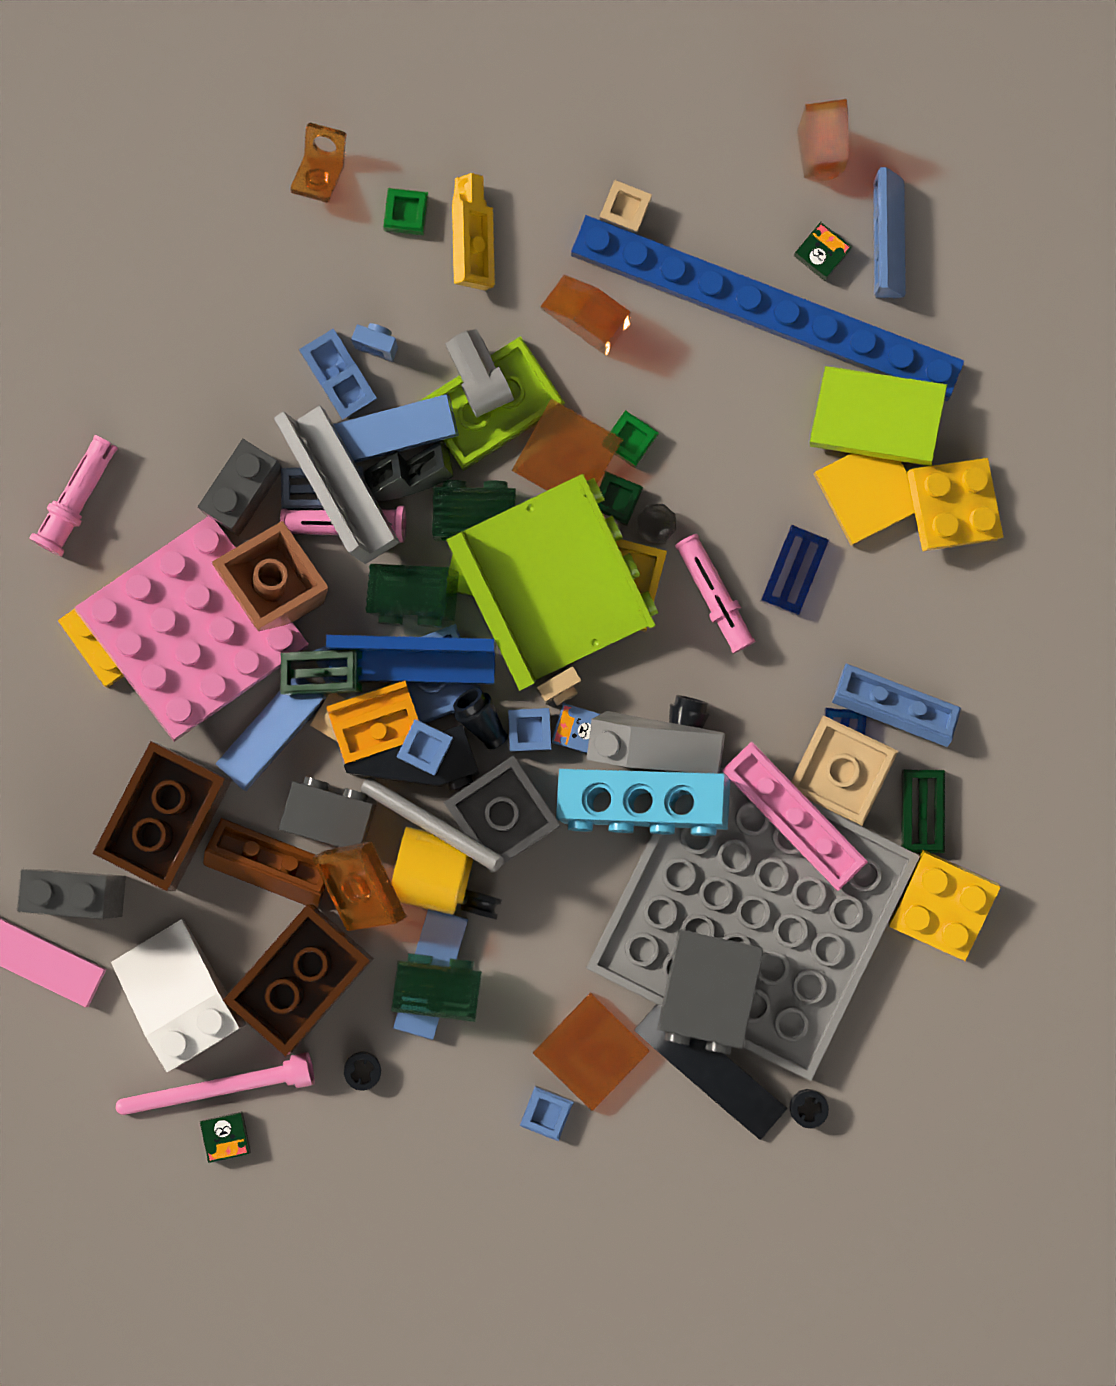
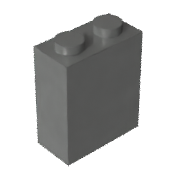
M21 869L17 912L99 919L122 917L126 876L46 869Z
M680 929L676 937L657 1030L666 1032L664 1040L689 1045L691 1037L707 1041V1050L731 1055L732 1047L742 1049L763 948Z

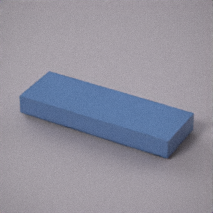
M447 394L333 424L355 463L459 436L451 399Z
M847 663L841 672L832 703L945 747H948L953 739L961 707Z
M428 909L394 1023V1029L431 1040L434 1039L469 919Z

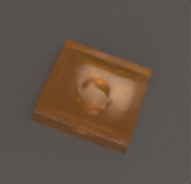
M551 399L512 471L546 491L581 474L584 475L586 481L595 478L598 485L621 445L623 438L560 402Z
M372 841L325 850L312 857L347 931L397 924L407 917Z
M590 992L532 1053L593 1111L650 1050Z

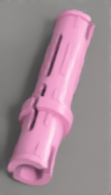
M696 533L678 542L675 548L682 556L695 584L711 611V614H709L712 623L717 622L734 654L756 641L750 634L747 625L738 611L741 608L738 600H732L716 567L699 540L700 537ZM696 560H699L714 587L713 590L710 589ZM717 597L721 599L726 611L728 612L732 622L734 623L733 628H731L726 616L724 615L721 607L719 606L716 600Z

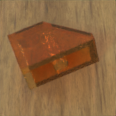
M847 99L805 104L797 130L804 178L815 176V179L818 181H826L837 178L840 175L839 173L845 171L849 161Z
M565 274L540 306L543 311L604 355L608 353L629 325L631 313L599 288Z

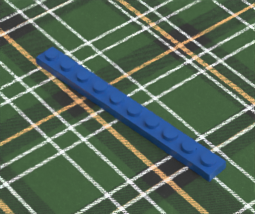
M588 215L584 218L571 251L572 257L875 374L946 384L945 401L950 399L964 364L962 359Z

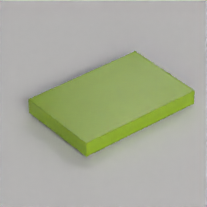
M521 336L490 355L495 367H499L513 395V401L476 417L461 386L463 381L460 375L420 400L423 401L445 394L450 396L459 436L445 439L443 442L462 471H465L565 406V402Z
M825 366L810 437V447L932 466L947 385Z

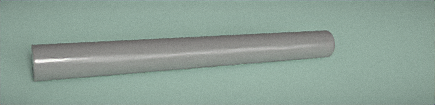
M367 778L362 784L361 792L492 871L496 872L501 867L504 860L501 855L372 778Z

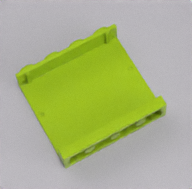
M583 474L447 539L451 551L519 691L535 684V680L643 628L655 626L652 616L658 614V610L649 592L646 591L640 594L633 580L641 575L631 554L622 556L615 542L623 537L613 516L604 519L598 503L605 499L595 478L586 481Z

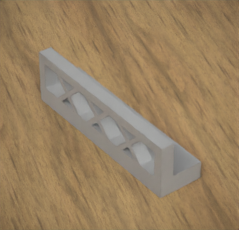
M319 405L298 420H294L284 411L274 417L348 553L364 564H367L400 543L326 410Z

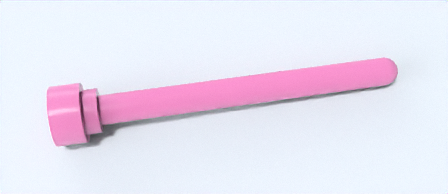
M308 1052L291 1055L290 1060L284 1061L283 1066L122 1098L116 1103V1111L121 1115H128L284 1082L288 1086L295 1085L296 1088L311 1086L315 1083L313 1064Z

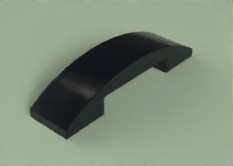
M656 1004L634 1031L713 1101L761 1140L787 1108L724 1053L707 1050V1041L691 1037L689 1045L664 1040L666 1032L657 1030L662 1006Z

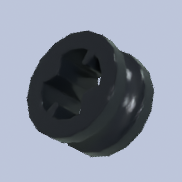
M470 890L465 891L468 901L461 906L460 910L497 919L498 914L494 910L495 906L501 905L502 899Z
M368 1052L354 1053L347 1059L344 1066L346 1082L356 1090L365 1091L373 1088L381 1077V1066L378 1059ZM361 1059L364 1060V1065L369 1061L374 1066V1069L370 1071L371 1079L364 1083L361 1082V1077L356 1081L351 1076V1073L355 1071L354 1063Z
M813 1089L798 1091L790 1101L789 1109L791 1116L797 1124L804 1128L812 1129L819 1127L828 1117L829 1107L826 1099ZM814 1097L813 1103L817 1104L819 1102L820 1111L813 1112V1119L805 1120V1114L801 1113L799 1115L798 1106L805 1105V1098Z

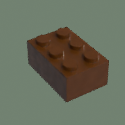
M150 741L92 854L167 892L176 891L232 780L159 743Z
M307 904L222 1001L286 1057L295 1050L374 958L313 904Z

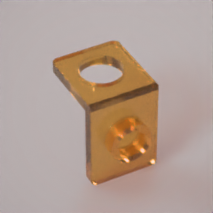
M314 123L307 124L305 129L304 157L291 184V193L322 202L330 201L344 168L346 133L344 131ZM316 137L329 138L334 142L336 150L331 152L324 151L316 145L314 139Z

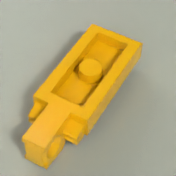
M469 173L455 178L452 200L454 284L487 290L494 288L493 208L488 207L484 199L483 176Z

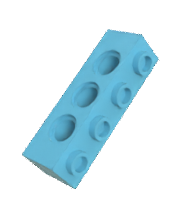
M559 769L556 819L564 824H568V830L591 832L593 831V825H609V831L615 833H633L634 826L650 827V833L673 835L675 834V828H691L692 835L716 836L717 829L728 830L730 779L725 774ZM602 792H609L611 795L610 806L605 811L596 812L593 806L594 799ZM644 793L651 794L653 799L651 808L645 813H636L634 810L636 798ZM683 795H692L694 798L692 810L685 815L676 814L675 803L677 799Z

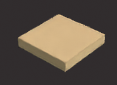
M823 715L791 783L809 801L863 826L898 750Z

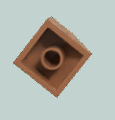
M283 521L212 561L213 567L258 632L291 624L324 604L329 588Z

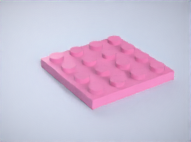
M209 516L75 606L76 613L173 742L281 667V653L302 652L309 645L293 622L288 625L257 631L212 565V561L236 547L217 522Z

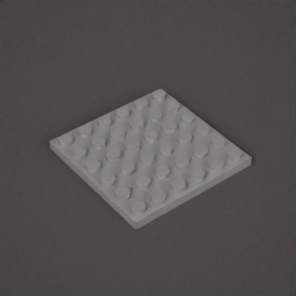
M724 758L721 761L720 774H723L721 770L730 763V761ZM730 781L728 830L717 829L716 836L692 835L691 828H675V834L673 835L652 833L586 969L662 1006L676 937L680 929L763 948L743 1047L811 1081L920 856L811 802L868 861L839 891H836ZM683 795L677 799L675 803L676 814L685 815L692 810L694 806L692 795Z

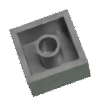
M511 756L443 802L464 834L504 858L502 865L560 827L559 822L514 756Z

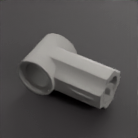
M477 329L466 330L445 343L463 381V384H461L463 391L476 417L514 400L502 371L499 367H495Z

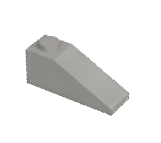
M606 711L591 719L587 760L629 768L720 774L725 733Z

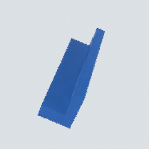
M326 635V648L328 650L358 649L362 651V659H359V667H362V676H358V681L495 685V639ZM347 660L329 661V668L347 667ZM347 676L329 677V680L347 681Z

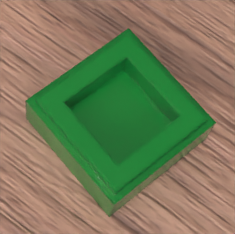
M388 188L383 224L384 231L424 236L429 200L428 192Z
M625 410L603 441L602 446L636 468L659 433Z

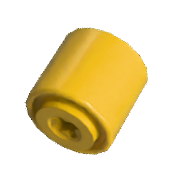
M406 826L392 877L388 900L453 915L457 904L462 905L473 859L427 831Z

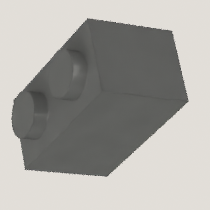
M242 438L197 508L204 515L209 516L239 537L280 475L282 466L275 458Z
M306 776L303 784L293 781L279 830L362 853L376 805L367 803L368 795L348 788L344 789L343 796L327 791L329 783Z

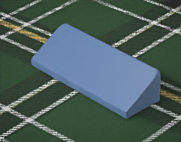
M880 167L873 180L874 295H876V298H903L906 294L905 183L902 177L889 168Z
M306 678L291 679V685L311 684ZM279 691L215 764L241 789L247 791L320 709L327 697L324 694L283 695Z

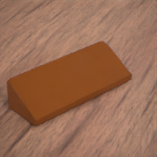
M223 818L220 819L204 851L203 864L206 867L303 905L313 904L316 908L319 907L336 862Z

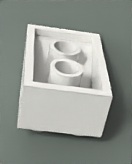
M184 919L179 920L111 962L138 1022L166 1072L179 1067L246 1026L243 1018L222 1001L228 993Z

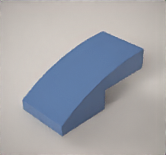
M334 328L299 349L342 420L377 399Z

